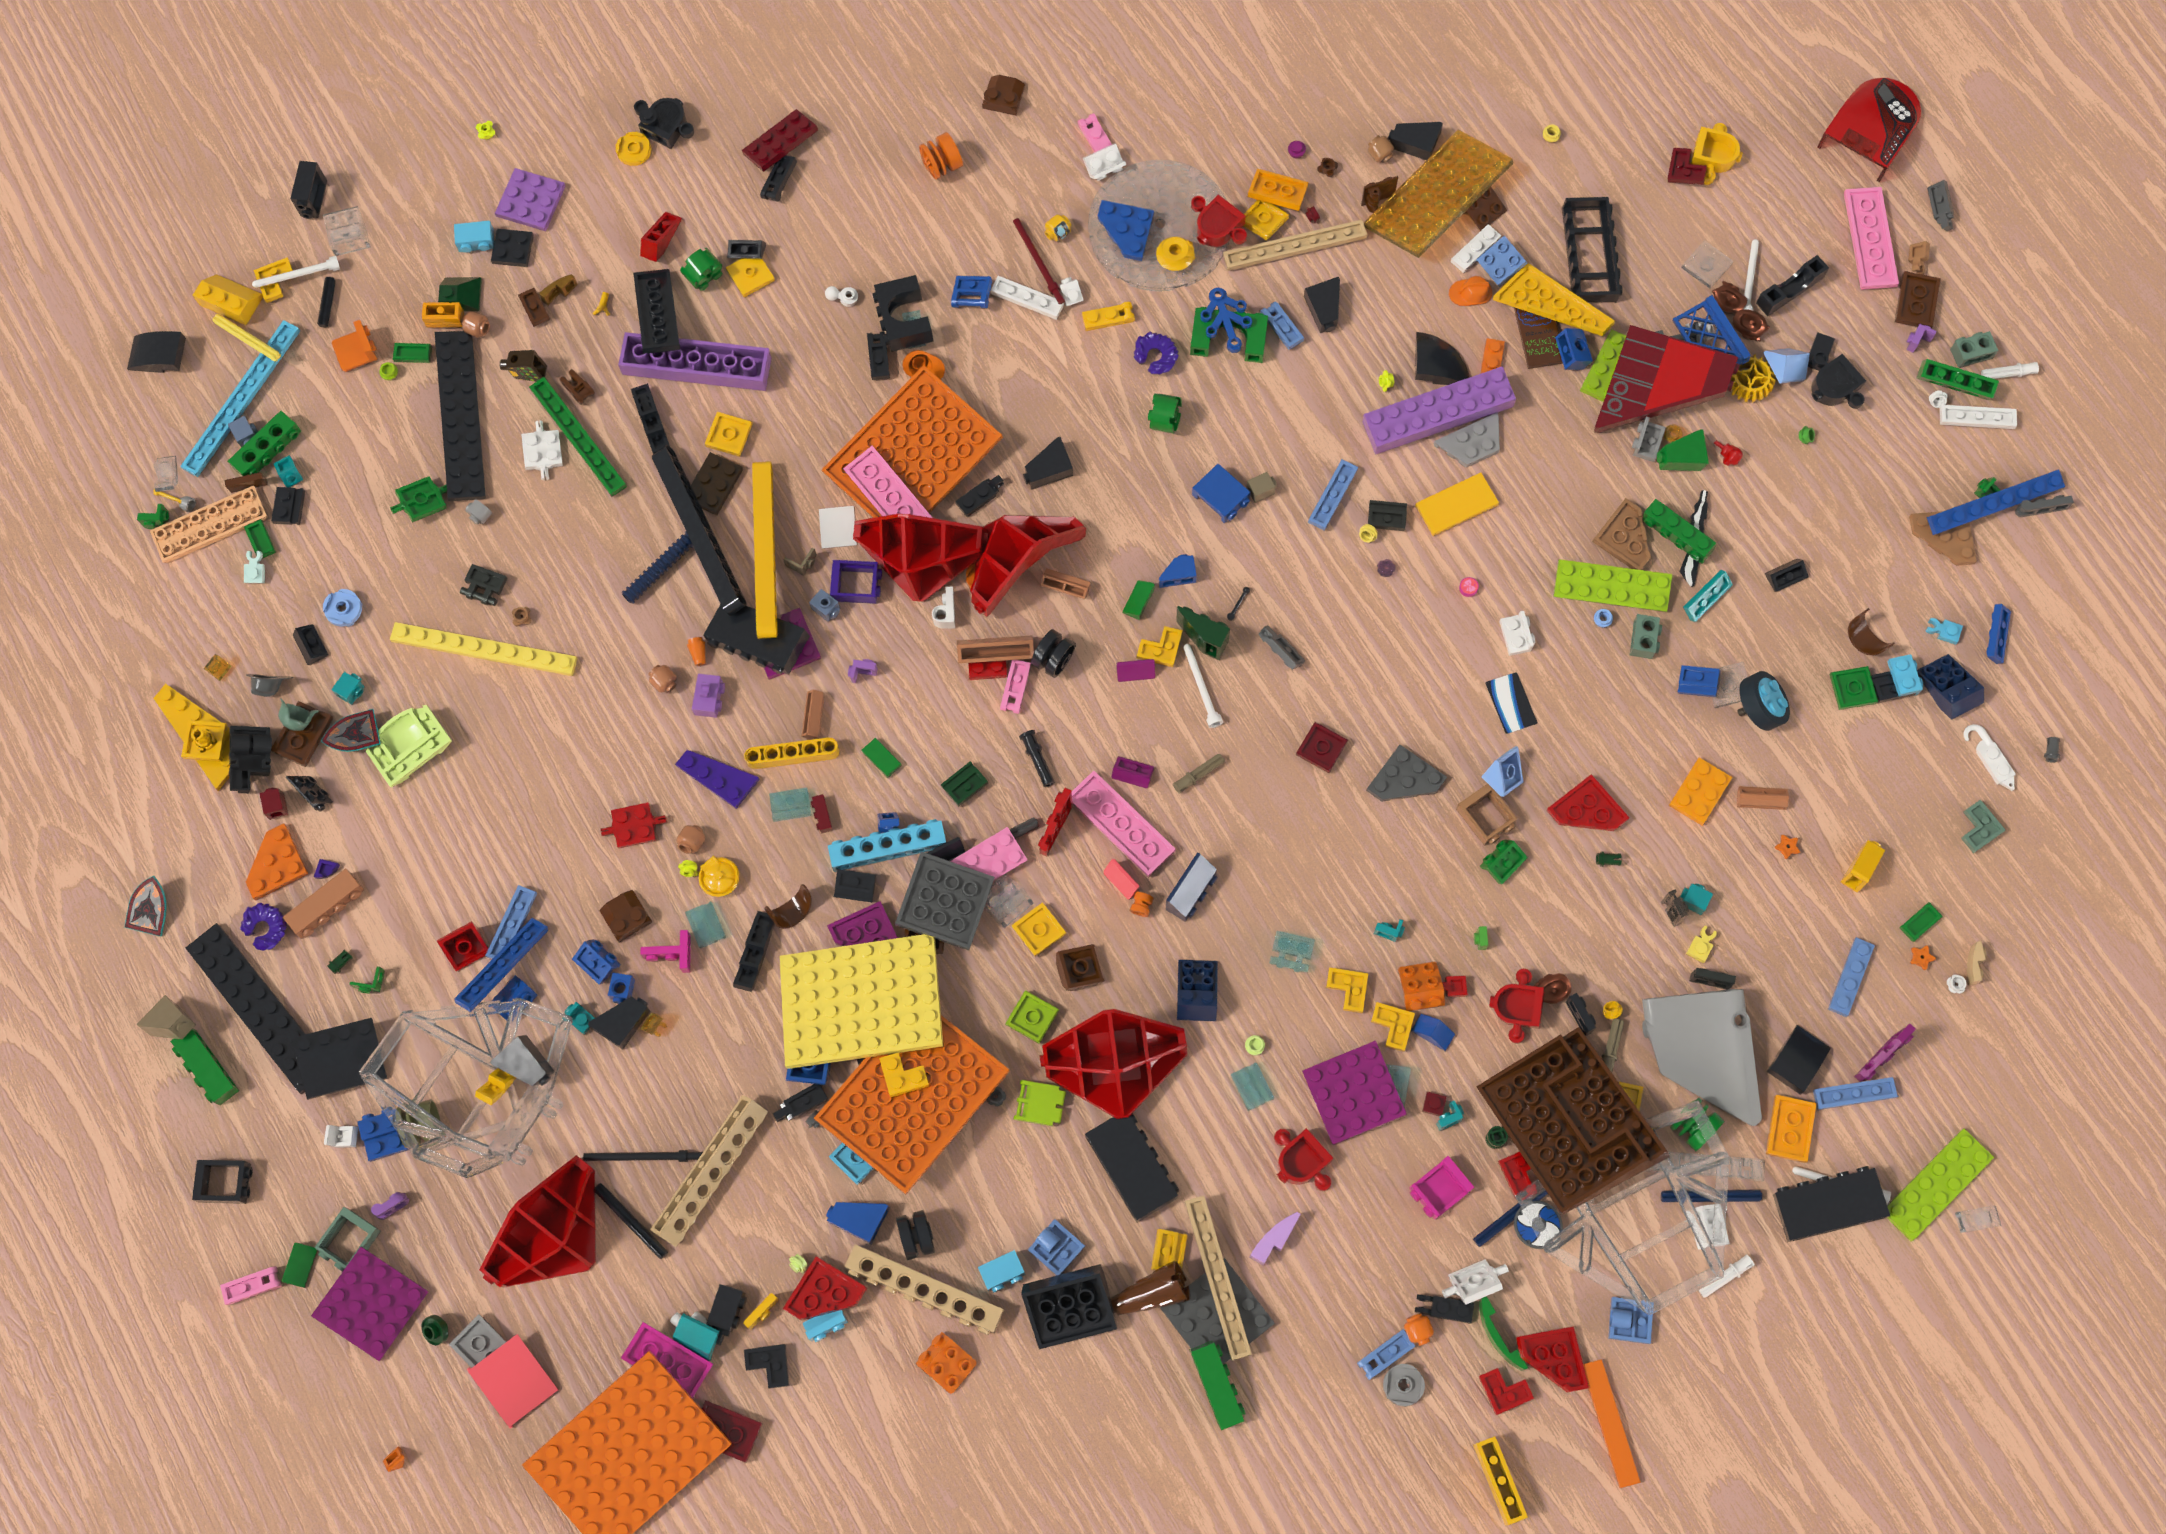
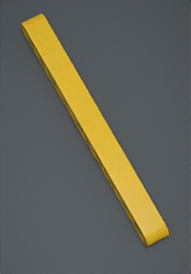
M766 461L752 463L756 631L758 639L778 636L772 462Z

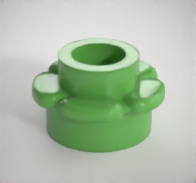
M1804 426L1799 431V440L1803 444L1814 441V429Z

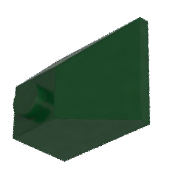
M445 277L439 285L438 302H460L464 311H480L482 278Z

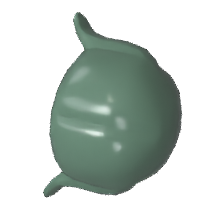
M280 698L282 703L278 717L283 726L290 730H304L310 723L313 715L319 712V710L309 712L299 706L285 704Z

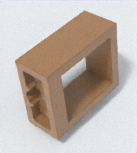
M1486 784L1460 802L1456 808L1484 846L1487 843H1495L1500 838V834L1503 832L1507 834L1516 827L1517 817L1489 784ZM1486 797L1490 799L1507 821L1487 836L1468 812L1469 809Z

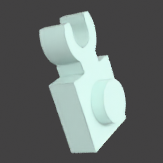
M247 551L246 557L249 560V564H244V583H265V565L260 564L263 558L262 552L257 551V557L253 558L252 552Z

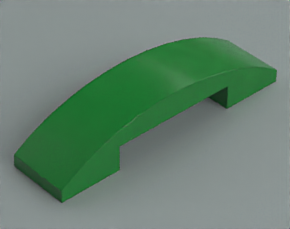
M1487 1296L1479 1299L1481 1321L1494 1348L1515 1368L1520 1371L1527 1369L1528 1366L1521 1359L1518 1349L1512 1353L1509 1352L1489 1316L1496 1313Z

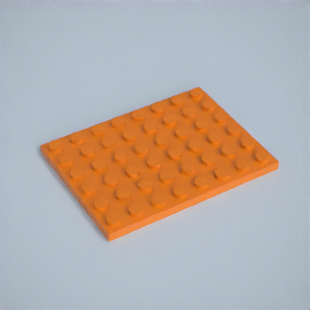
M923 365L826 464L822 472L872 518L881 517L882 515L843 469L873 446L926 511L930 513L989 453L1003 436Z
M942 1015V1047L899 1053L904 1071L924 1066L929 1083L928 1087L890 1097L879 1058L891 1054L866 1057L814 1117L815 1121L905 1195H907L1010 1072L1006 1066Z
M649 1350L529 1457L522 1466L582 1534H633L723 1453L732 1442Z

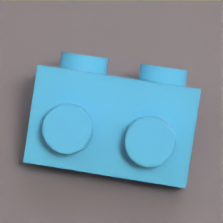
M1911 654L1891 658L1887 661L1899 697L1916 693L1914 695L1916 696L1923 690V681L1918 676L1917 663L1913 660Z
M839 1310L813 1317L803 1322V1326L808 1339L811 1342H818L826 1338L825 1334L831 1331L835 1333L845 1327L844 1324L848 1323L843 1311Z

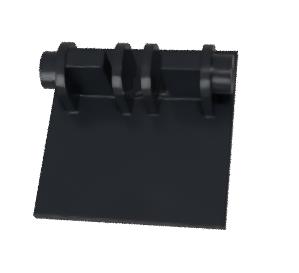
M286 776L288 781L316 811H323L325 803H333L328 797L329 794L316 784L317 782L313 777Z

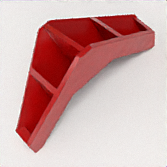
M892 514L855 521L853 540L859 543L878 562L882 569L912 601L925 602L981 557L986 549L990 533H988L989 530L982 526L911 514Z
M1003 515L992 522H988L984 528L989 530L990 538L984 553L976 561L974 581L970 589L972 594L971 602L974 604L975 610L987 618L1023 572L1051 549L1082 540L1086 536V527L1075 516Z
M1117 1009L1103 1010L1042 1045L1043 1055H1040L1041 1067H1045L1046 1078L1116 1119L1127 1118L1187 1056L1185 1030L1178 1026Z
M576 1155L515 1203L505 1218L479 1269L484 1274L483 1279L491 1285L495 1283L497 1286L504 1288L587 1272L596 1262L595 1170Z

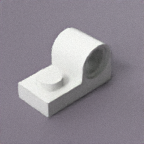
M945 587L946 593L942 594L943 605L936 606L932 610V618L936 627L953 629L955 628L953 587ZM943 614L946 616L944 619H937L938 615Z

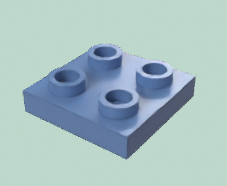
M1505 235L1476 259L1499 287L1528 264Z
M1054 1219L1040 1233L1028 1251L1057 1276L1065 1271L1085 1248V1245Z
M1611 1297L1608 1339L1651 1344L1654 1302Z

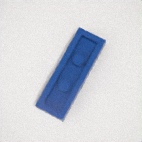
M1995 604L1992 626L1989 631V646L1986 650L1987 657L1996 664L2004 662L2011 611L2003 604Z

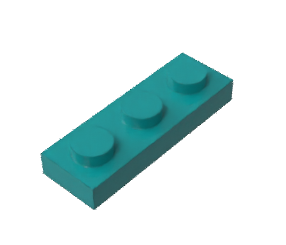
M1720 570L1683 606L1690 621L1696 622L1733 585L1726 571Z

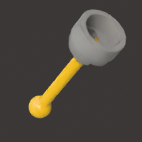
M158 488L153 491L156 496L161 495L179 502L180 508L184 511L192 512L195 508L196 500L194 498L184 496L179 499L161 492Z

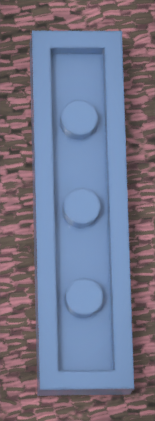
M1341 459L1308 520L1309 524L1325 531L1358 470L1357 466Z
M520 885L517 886L485 955L487 958L493 959L521 930L537 896V892Z
M1857 937L1854 939L1828 1010L1844 1017L1849 1015L1875 945Z
M1893 1077L1813 1090L1817 1110L1898 1097Z

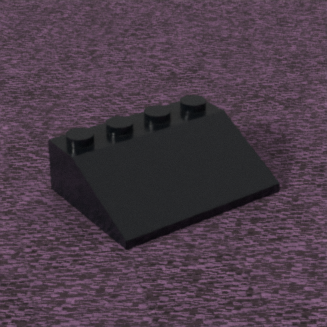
M372 1018L292 1038L307 1100L387 1079Z
M1101 1264L1023 1284L1021 1295L1039 1349L1117 1329L1108 1285Z

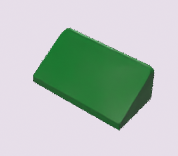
M1138 580L1122 613L1140 620L1155 589V584Z
M295 1242L282 1282L305 1288L317 1249Z

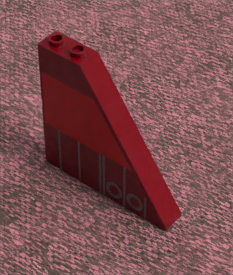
M1630 325L1594 432L1600 433L1645 420L1646 416L1652 418L1725 397L1727 391L1731 392L1734 383L1731 380L1732 374H1737L1740 365L1737 363L1738 357Z

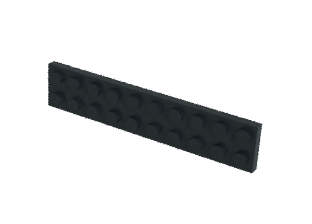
M464 331L435 332L448 501L486 499L472 335Z
M216 923L185 947V949L296 1090L303 1094L305 1090L292 1038L305 1035L306 1033L221 926Z

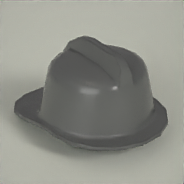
M246 674V676L251 677V693L264 697L275 695L283 679L293 678L291 676Z

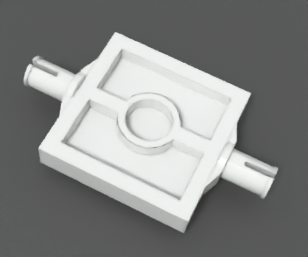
M539 420V422H535V432L524 433L521 436L525 469L541 470V480L545 481V477L546 480H549L548 469L563 466L559 430L545 431L543 421Z
M1484 1259L1448 1274L1452 1286L1442 1290L1444 1298L1457 1294L1465 1305L1503 1289L1498 1276L1509 1272L1508 1267L1504 1264L1493 1268Z

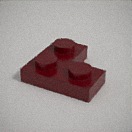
M1673 148L1667 178L1668 182L1704 185L1707 165L1690 164L1691 149Z

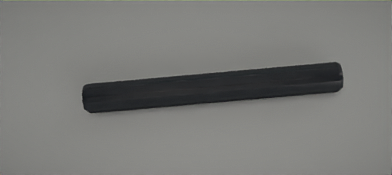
M599 1183L594 1188V1192L659 1259L667 1255L668 1251L602 1183Z

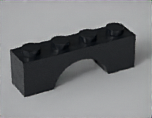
M1816 255L1804 263L1785 282L1779 285L1774 284L1763 291L1756 304L1768 317L1822 280L1829 267Z

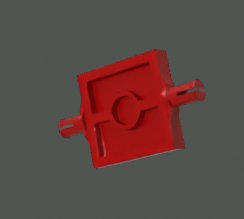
M649 802L611 810L612 826L601 828V835L614 834L618 848L657 841L655 835L656 825L667 823L666 816L654 817L651 813Z

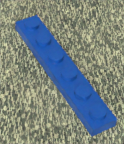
M531 918L454 998L455 1003L471 1012L548 932V927Z

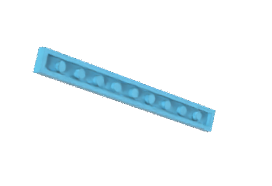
M283 320L267 345L277 350L282 358L300 333V329ZM262 353L258 355L180 466L183 470L199 477L231 431L228 424L241 417L281 358L278 361H273Z

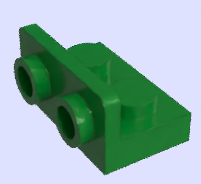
M1502 840L1496 845L1493 853L1488 854L1483 859L1480 867L1487 870L1498 884H1503L1528 857L1515 841Z

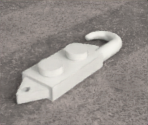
M1977 724L1967 726L1964 730V738L1966 741H1969L1968 733L1970 731H1976L1982 741L1976 746V753L1995 783L2013 791L2015 789L2014 776L2016 774L1996 743L1992 741L1982 726Z

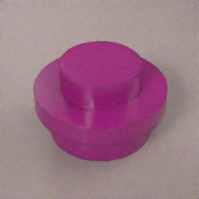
M1293 141L1288 146V153L1293 158H1300L1306 152V146L1301 141Z

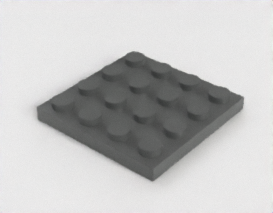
M920 852L895 925L922 935L932 936L934 939L969 951L995 877Z
M1223 1258L1246 1337L1250 1344L1275 1323L1227 1260ZM1205 1272L1189 1285L1190 1300L1166 1307L1162 1306L1160 1309L1190 1349L1211 1340L1215 1345L1219 1344L1223 1353L1220 1359L1222 1364H1225L1231 1357Z

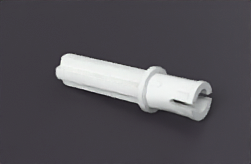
M2037 362L2028 364L2017 363L2014 366L1984 369L1981 371V375L1992 379L2012 376L2019 378L2022 375L2038 374L2039 366Z
M1746 1254L1737 1262L1730 1263L1728 1269L1701 1286L1698 1290L1705 1298L1735 1277L1740 1278L1743 1272L1755 1266V1264Z

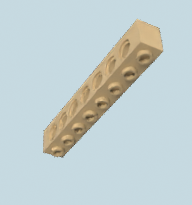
M744 1095L741 1096L650 1230L675 1247L683 1240L689 1227L694 1224L700 1211L707 1205L709 1198L719 1187V1183L730 1171L734 1161L741 1155L747 1142L752 1139L758 1126L764 1121L768 1113L767 1110Z
M854 1245L845 1265V1268L849 1270L848 1274L856 1278H859L860 1275L866 1277V1282L877 1286L878 1283L886 1286L884 1290L892 1294H896L898 1291L904 1294V1299L913 1303L915 1299L923 1302L922 1307L931 1311L934 1308L941 1310L940 1314L951 1319L952 1316L960 1319L959 1323L968 1327L973 1324L978 1327L977 1331L989 1335L990 1332L995 1334L1004 1310L1000 1307L858 1245ZM872 1262L873 1269L865 1272L863 1270L864 1263ZM887 1269L891 1270V1278L883 1280L881 1278L882 1272ZM909 1278L910 1285L907 1288L900 1287L901 1279ZM921 1286L929 1287V1293L926 1296L918 1294ZM946 1294L948 1297L945 1304H938V1295ZM958 1302L966 1304L964 1312L959 1313L955 1310ZM977 1310L985 1312V1317L981 1321L974 1319V1313Z

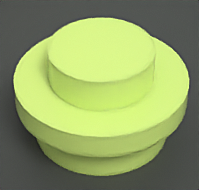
M1257 1035L1250 1036L1245 1042L1246 1051L1251 1055L1261 1054L1265 1048L1264 1040Z
M798 1254L789 1258V1266L796 1273H804L806 1271L805 1268L808 1264L804 1258Z

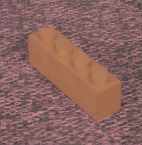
M1033 636L957 640L958 664L1032 659L1034 654Z
M345 868L283 916V919L301 939L308 937L319 925L327 923L333 914L341 912L347 903L359 898L364 889L352 873Z

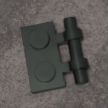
M472 564L464 579L470 586L469 588L462 587L460 594L465 595L466 598L471 600H479L482 604L495 606L497 599L491 596L493 593L501 594L508 578L505 575ZM477 588L485 589L484 594L476 592Z

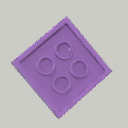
M515 168L495 211V215L502 219L546 231L565 189V183Z

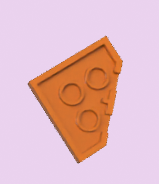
M283 823L266 832L247 877L246 884L255 901L308 875V871L286 824Z

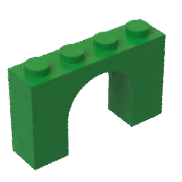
M1207 307L1195 309L1190 355L1208 357L1211 338L1206 336V329L1212 325L1219 310L1213 311L1209 322H1203L1201 320V312L1206 310ZM1233 312L1242 317L1249 316L1252 319V325L1248 329L1230 320L1232 326L1239 329L1245 335L1246 350L1244 361L1263 363L1268 315ZM1205 314L1203 317L1208 318L1209 315ZM1246 320L1243 323L1249 324L1250 322ZM1223 321L1219 328L1224 327ZM1213 330L1208 331L1210 334L1214 333Z

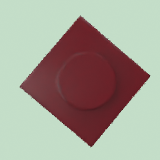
M1427 1091L1422 1112L1440 1117L1443 1115L1447 1096Z

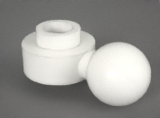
M830 286L825 290V296L828 300L834 301L838 298L846 307H852L858 301V293L854 288L847 287L840 292L836 287Z

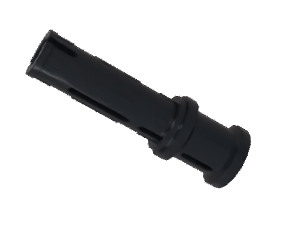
M1035 730L1024 732L1019 736V739L1023 741L1026 747L1025 752L1031 757L1043 787H1049L1055 781L1042 755V746L1038 744L1035 737L1036 732Z

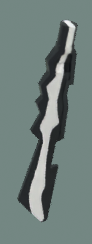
M1701 490L1699 501L1694 505V513L1691 515L1690 523L1702 533H1704V519H1707L1708 491ZM1687 553L1679 572L1689 586L1693 587L1699 561L1694 560Z

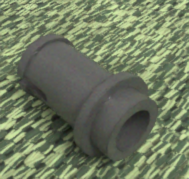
M2057 737L2047 738V749L2044 754L2047 762L2055 763L2060 758V754H2058L2060 739Z

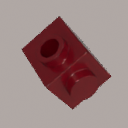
M268 788L265 792L259 793L263 814L269 820L288 815L285 795L279 788Z

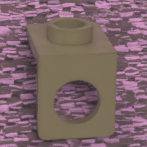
M811 548L801 565L786 557L783 560L785 566L804 576L806 571L814 565L817 554L815 549Z

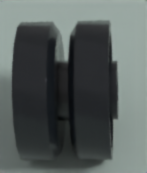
M1051 629L1037 646L1032 656L1031 664L1038 669L1045 667V673L1056 678L1071 659L1076 643L1069 638L1062 640V634Z
M924 1210L913 1212L914 1226L911 1225L907 1215L896 1217L899 1235L907 1260L918 1257L917 1244L920 1245L924 1255L935 1253L932 1241L934 1240Z

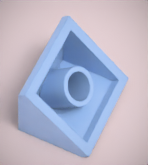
M1790 348L1763 352L1780 384L1799 382L1806 379L1810 353Z
M1518 746L1513 747L1495 760L1482 776L1502 797L1524 782Z

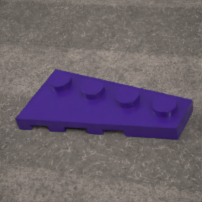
M686 750L675 764L676 767L735 809L738 808L760 780L757 776L690 750Z

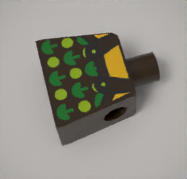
M535 350L510 351L507 359L500 360V369L508 370L515 379L537 382L546 375L547 365Z

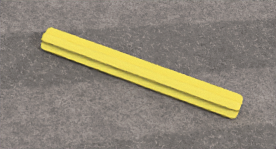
M216 314L212 320L216 325L271 360L278 361L281 358V354L277 350L222 315Z

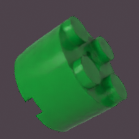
M705 248V251L701 249L695 251L686 259L687 265L685 268L682 266L680 272L693 287L700 291H704L712 279L717 280L723 274L721 272L722 264L708 248Z
M1154 393L1152 404H1154L1153 410H1149L1148 413L1150 429L1174 434L1180 422L1181 413H1179L1178 407H1182V398Z

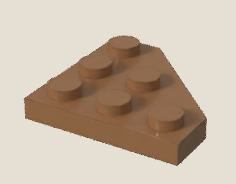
M1625 498L1592 542L1629 568L1642 570L1651 558L1647 546L1645 526H1643L1642 510Z
M1940 512L1916 513L1909 516L1912 534L1918 539L1920 537L1926 541L1928 546L1939 554H1944L1954 565H1972L1977 562L1969 522L1933 535L1927 517Z

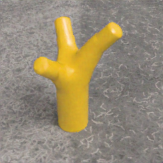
M602 293L599 305L593 312V315L600 313L602 310H604L607 316L610 315L607 309L608 293Z

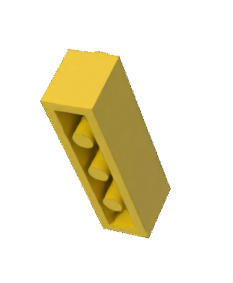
M1494 1436L1473 1444L1505 1526L1528 1518L1496 1437Z

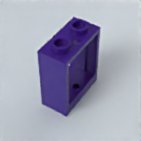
M833 560L830 596L838 602L876 604L877 597L881 595V586H878V580H882V569H879L878 562ZM842 571L873 573L871 594L840 593Z

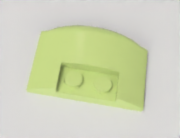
M422 705L423 708L407 709L391 718L378 730L381 745L373 746L371 749L367 748L366 753L390 787L409 779V775L438 753L441 754L452 742L427 705Z

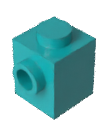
M344 671L331 690L337 697L352 705L362 695L365 686L360 682L362 679L354 673L350 675Z
M1691 883L1688 888L1684 887L1680 898H1682L1680 905L1702 915L1713 893L1707 891L1700 884Z

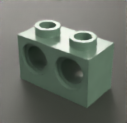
M1990 331L1986 333L1978 332L1968 338L1960 337L1955 340L1950 349L1958 368L1993 359L1998 352Z
M1636 615L1633 623L1630 656L1652 659L1655 653L1659 652L1660 642H1657V638L1661 635L1662 631L1659 617ZM1647 625L1651 627L1652 630L1647 631L1644 628V626ZM1641 643L1648 644L1650 648H1644Z

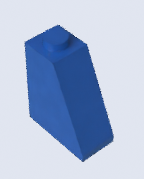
M836 1202L834 1206H830L826 1217H828V1223L872 1245L890 1207L886 1204Z

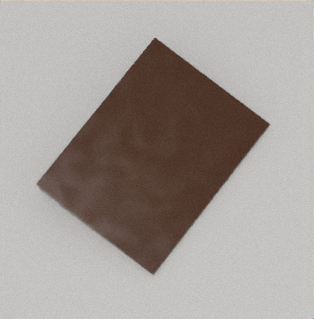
M1579 1027L1565 1036L1560 1034L1476 1086L1562 1215L1669 1158L1668 1151Z

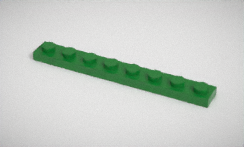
M545 377L529 386L532 393L611 497L627 487L626 483Z

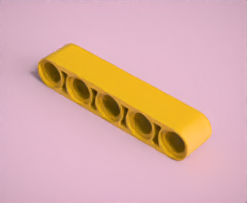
M821 738L751 747L745 751L744 758L750 768L762 769L832 760L838 757L840 750L835 739ZM830 745L835 747L833 751H825ZM809 748L816 749L813 754L806 753ZM792 750L797 751L792 757L787 755ZM771 753L778 754L774 759L768 758ZM753 755L759 756L756 761H750V757Z

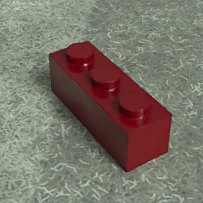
M824 794L813 796V801L810 802L812 808H815L813 814L814 818L818 821L816 823L817 830H820L821 834L833 831Z

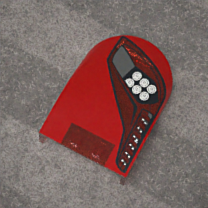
M1890 78L1868 80L1857 87L1824 132L1817 148L1821 149L1827 138H1831L1881 166L1883 170L1877 179L1880 183L1920 121V102L1916 94L1900 81Z

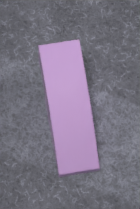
M1296 1212L1276 1224L1259 1241L1249 1258L1264 1266L1273 1248L1281 1252L1301 1214Z

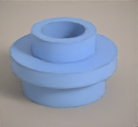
M1600 609L1594 615L1595 624L1602 628L1610 626L1613 621V615L1607 609ZM1600 617H1605L1606 621H1601Z

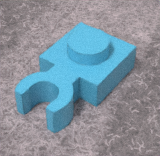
M1930 618L1928 623L1933 624L1934 628L1927 627V633H1938L1937 639L1954 645L1958 643L1963 625L1944 620L1941 624L1937 619Z

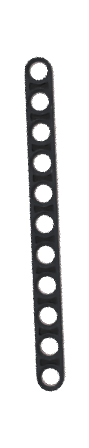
M665 445L652 455V460L723 610L729 616H732L747 605L746 600L676 453L669 445Z

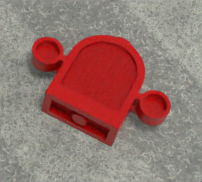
M1219 194L1207 206L1202 196H1195L1192 199V210L1200 212L1197 219V240L1202 245L1219 247L1226 244L1231 238L1236 244H1243L1246 241L1247 233L1242 228L1245 225L1246 215Z
M1524 968L1516 973V980L1519 984L1503 986L1497 991L1495 996L1490 997L1489 1004L1490 1008H1494L1500 1020L1506 1024L1513 1025L1508 1036L1510 1041L1515 1044L1523 1042L1525 1038L1521 1027L1540 1029L1545 989L1544 987L1528 986L1527 984L1532 980V974L1528 969Z
M1307 1128L1293 1140L1290 1139V1133L1287 1130L1279 1129L1274 1135L1275 1143L1279 1146H1285L1278 1159L1279 1173L1276 1174L1284 1184L1289 1182L1296 1185L1305 1184L1314 1178L1317 1190H1328L1331 1186V1179L1329 1176L1320 1173L1333 1160L1328 1151Z

